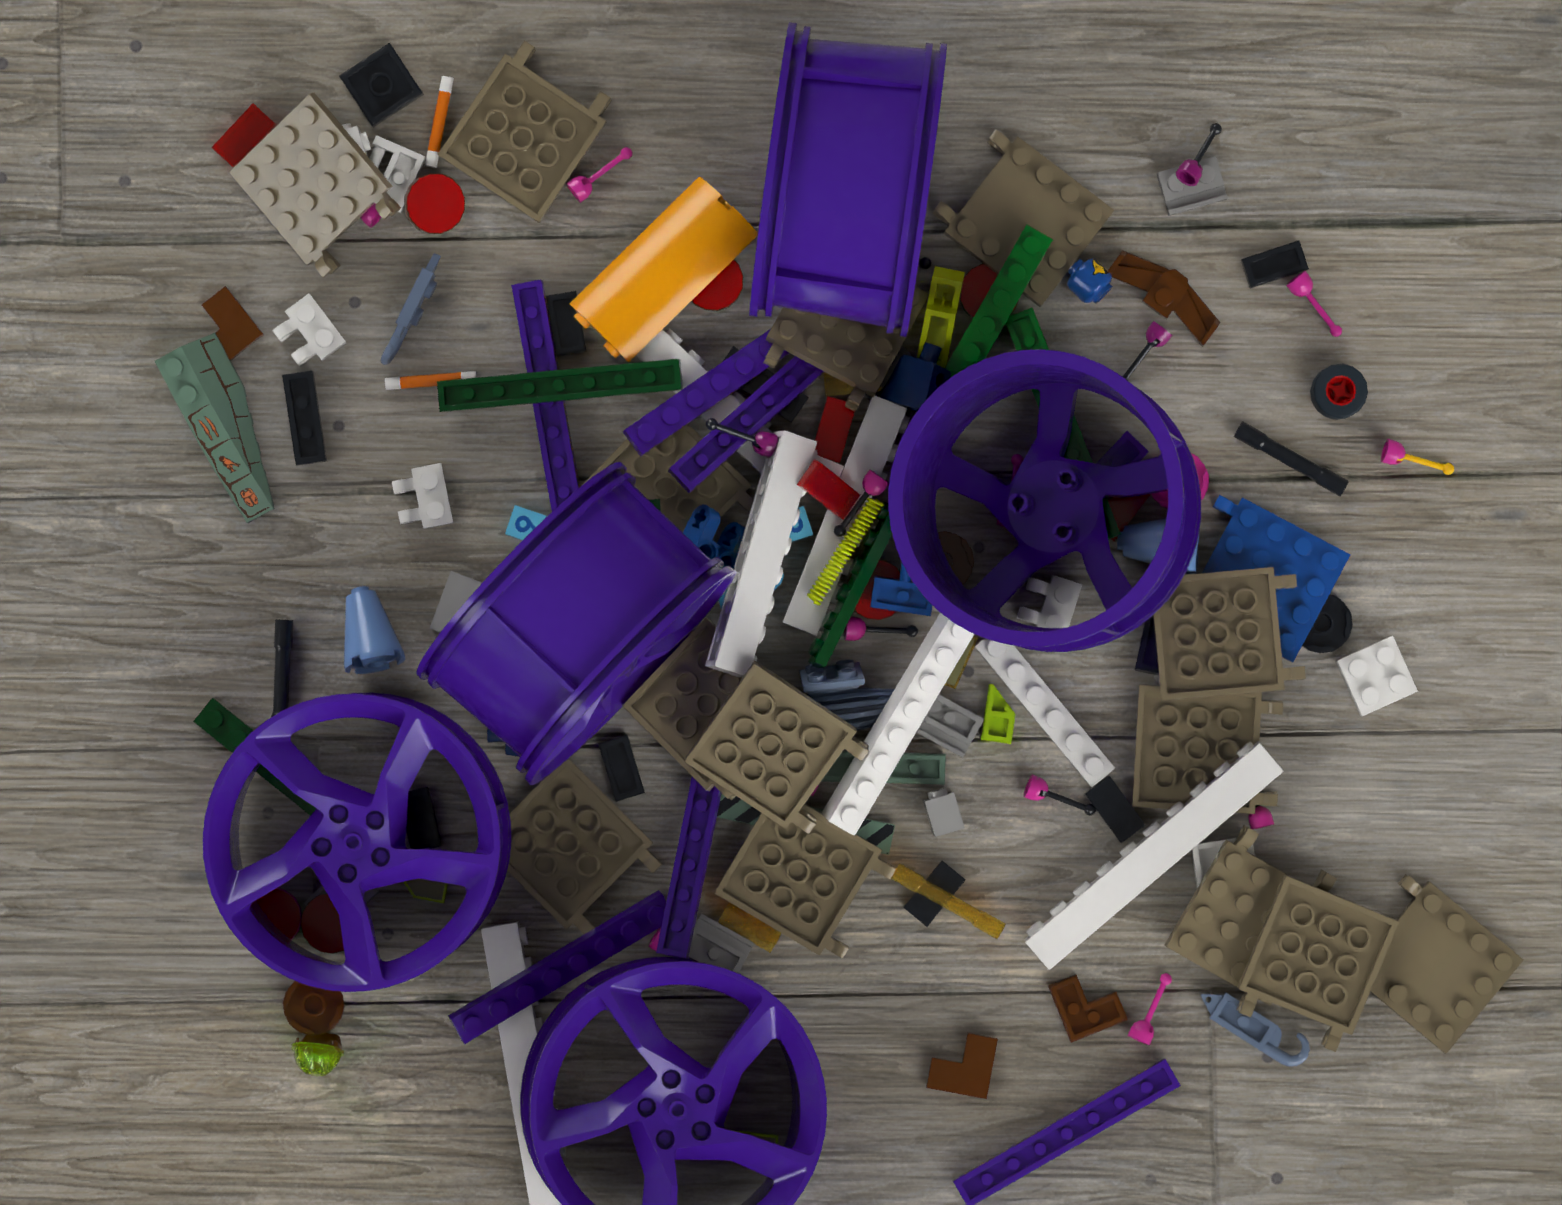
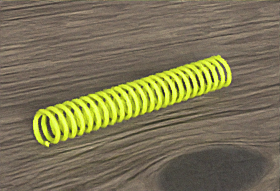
M867 498L868 502H865V506H862L863 510L859 511L858 519H854L855 523H851L850 531H846L847 535H844V539H841L842 543L838 544L837 552H833L834 556H830L832 560H828L829 564H825L826 568H823V572H820L821 576L817 577L816 585H812L813 589H809L811 593H807V596L814 601V604L821 605L819 601L822 602V597H826L823 592L829 593L827 589H831L830 585H834L833 581H836L834 576L838 577L839 574L837 572L841 573L842 570L840 568H844V565L841 563L847 564L844 559L850 560L847 555L852 556L851 552H855L854 548H857L855 543L859 544L860 541L858 539L862 540L861 535H865V532L862 530L868 531L865 526L871 527L868 522L873 523L872 519H876L873 514L878 515L876 510L880 511L881 508L879 506H884L878 499Z

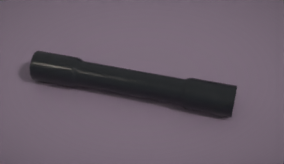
M1244 421L1241 422L1234 435L1236 439L1279 460L1339 497L1343 494L1349 483L1345 478L1327 468L1320 467L1279 444L1265 433Z
M275 619L274 697L271 717L287 709L289 706L293 620Z

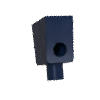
M925 342L919 358L908 355L901 356L880 398L917 412L928 397L951 378L949 370L937 365L942 348Z

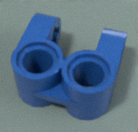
M702 504L693 511L683 534L709 559L719 557L724 562L722 568L731 566L734 569L746 527L737 522L728 524L716 543L712 539L719 527L721 516L718 511L708 505Z

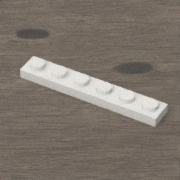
M984 638L975 646L1091 788L1115 769L1113 764L1014 645H1007Z

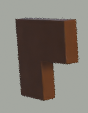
M226 286L202 304L203 308L220 328L215 333L230 360H233L264 335Z
M1076 974L1048 985L1071 1043L1128 1020L1116 991L1087 1002Z
M967 1032L962 1062L932 1057L926 1088L987 1099L998 1038Z

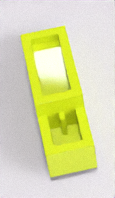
M935 266L917 358L920 357L925 342L942 348L937 365L945 368L965 272Z

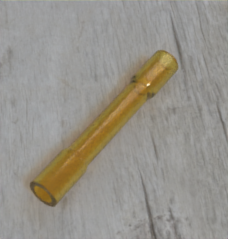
M901 863L897 865L891 877L893 881L925 896L967 920L974 927L995 939H998L1006 923L987 912L976 909L927 881L922 875Z

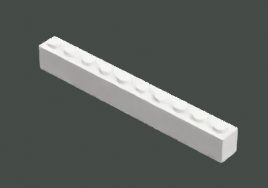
M1259 741L1254 745L1251 742L1245 744L1236 753L1239 756L1238 759L1232 764L1226 761L1213 772L1216 777L1207 785L1204 781L1190 791L1192 798L1184 804L1179 801L1166 812L1169 816L1161 824L1157 821L1152 823L1143 831L1146 837L1137 844L1132 841L1119 852L1122 855L1119 860L1114 864L1111 861L1105 863L1096 871L1099 877L1090 884L1087 880L1084 881L1073 891L1075 895L1073 899L1067 904L1063 900L1050 910L1052 916L1046 922L1042 923L1039 920L1026 931L1029 936L1025 939V943L1049 970L1284 772Z
M519 921L481 928L491 989L533 965L531 957H525L524 945H528L526 927H520ZM538 1000L498 1024L529 1204L562 1205L545 1185L534 1166L523 1135L520 1116L522 1075L532 1043L543 1024L542 1017L536 1018L534 1006L539 1005ZM565 1147L560 1148L561 1157L566 1156Z

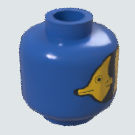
M1091 258L1085 262L1079 259L1068 270L1071 276L1068 279L1067 286L1084 303L1093 301L1097 304L1113 287L1110 284L1112 275L1096 259Z

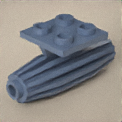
M850 659L837 661L836 665L824 668H817L810 664L805 667L806 669L799 670L803 691L808 693L807 696L857 728V731L873 727L895 690L859 688L860 685L865 684L860 662L854 663V660Z

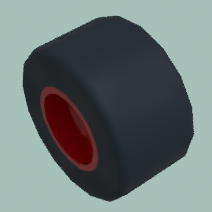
M1343 363L1330 365L1320 371L1314 378L1310 389L1311 401L1316 410L1323 416L1334 420L1346 419L1359 412L1365 404L1368 395L1367 382L1362 373L1353 366Z

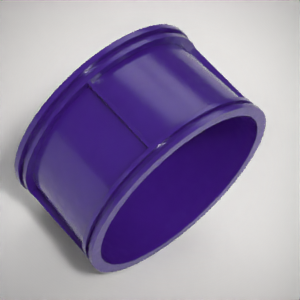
M789 22L765 176L749 316L757 317L759 310H765V316L772 317L774 306L883 326L886 327V333L893 334V330L896 328L900 329L901 337H907L932 173L947 44L940 43L939 50L932 49L933 43L927 42L925 48L810 39L811 27L804 26L803 32L797 31V23Z
M1044 349L1021 350L989 357L970 365L938 387L922 404L907 426L895 453L888 489V511L893 539L904 568L922 595L945 617L965 630L988 640L1029 650L1071 652L1104 645L1123 637L1146 622L1168 601L1187 572L1195 552L1201 523V491L1194 459L1185 439L1168 414L1152 398L1118 373L1083 356ZM1029 389L1039 390L1040 403L1037 437L1009 485L952 453V446L960 434L987 408L1013 394ZM1078 389H1085L1103 395L1119 403L1134 414L1156 439L1161 451L1160 456L1117 467L1064 458L1070 440ZM941 487L984 504L1019 543L1017 549L1004 557L970 590L962 585L951 569L938 536L935 506L936 493ZM1168 491L1167 518L1161 542L1148 569L1132 588L1110 551L1103 498L1134 497ZM1074 551L1081 553L1086 571L1106 611L1090 620L1066 628H1042L1025 625L1007 619L1000 614V608L1029 574Z
M622 462L609 465L589 479L553 510L514 548L474 591L439 633L423 656L416 671L417 676L421 680L428 679L427 682L433 689L441 687L520 757L516 769L520 773L527 772L525 780L530 785L539 783L560 767L623 707L625 702L707 616L728 589L736 575V571L731 566L722 568L724 562L719 557L709 559L635 487L636 478L631 473H626L627 467Z
M375 692L336 694L301 702L279 712L251 732L235 749L220 772L208 801L203 828L204 866L211 894L229 929L244 947L268 967L289 979L325 990L358 992L383 989L406 982L433 968L464 944L481 926L499 897L506 878L512 843L511 818L503 785L488 756L474 738L448 716L426 704L393 694ZM339 718L376 719L395 724L400 728L381 771L375 794L368 793L322 774L291 742L292 734L310 725ZM433 749L439 751L448 760L461 778L469 794L475 813L478 833V847L474 852L406 848L408 792L428 753ZM263 765L293 793L316 809L281 850L243 868L239 849L240 816L250 782L259 766ZM306 867L312 868L339 914L345 962L341 963L326 959L297 945L269 920L256 900L288 882ZM418 878L460 885L466 888V896L451 920L432 939L416 950L394 960L383 961L380 958L371 915L364 900V893L366 891Z
M650 957L618 964L597 973L567 994L553 1009L537 1033L526 1059L520 1091V1116L523 1135L534 1166L545 1185L562 1205L595 1204L581 1191L571 1177L561 1157L560 1148L610 1133L625 1125H628L645 1176L642 1205H677L678 1185L675 1160H727L735 1162L767 1176L763 1184L741 1205H794L813 1175L821 1154L827 1121V1097L820 1063L810 1039L789 1009L773 994L747 977L722 967L678 957ZM664 985H691L708 988L726 994L748 1007L749 1014L723 1047L714 1065L706 1068L664 1037L641 997L643 990ZM603 1010L609 1011L634 1048L648 1062V1066L604 1100L557 1110L553 1106L554 1090L558 1073L567 1051L582 1029L598 1013ZM773 1039L778 1040L785 1055L792 1086L791 1122L784 1146L747 1133L727 1130L724 1127V1122L742 1073Z

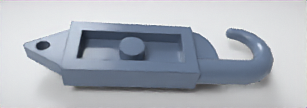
M436 253L433 254L426 268H422L395 322L397 327L380 360L383 365H387L393 360L411 325H418L424 312L420 307L425 297L430 299L436 289L437 282L434 281L436 277L434 272L441 258Z
M1226 992L1224 994H1200L1210 1013V1019L1280 1064L1288 1067L1297 1066L1307 1059L1310 1047L1307 1038L1303 1034L1297 1033L1296 1035L1302 1044L1300 1053L1294 1056L1289 1055L1278 1048L1282 1036L1278 1025L1256 1011H1253L1251 1017L1239 1013L1236 1009L1240 1001ZM1206 997H1211V1001L1206 1002Z

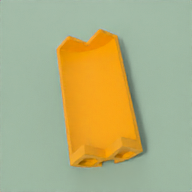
M699 176L569 303L577 312L573 317L585 329L591 326L606 340L603 347L615 359L620 355L629 363L758 236V232L733 206L723 199V196Z

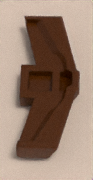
M1122 251L1108 269L1112 278L1148 292L1142 302L1164 319H1167L1173 311L1202 347L1221 323L1188 284V278L1176 269L1169 270L1126 251Z

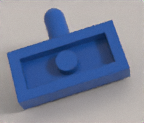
M902 561L899 579L881 576L874 577L870 607L931 616L933 605L911 581Z

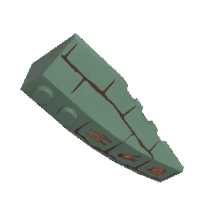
M216 333L183 345L155 360L197 442L245 521L249 523L275 509L266 472L263 469L260 457L259 443L256 441L253 429L252 415L249 413L246 401L245 387Z

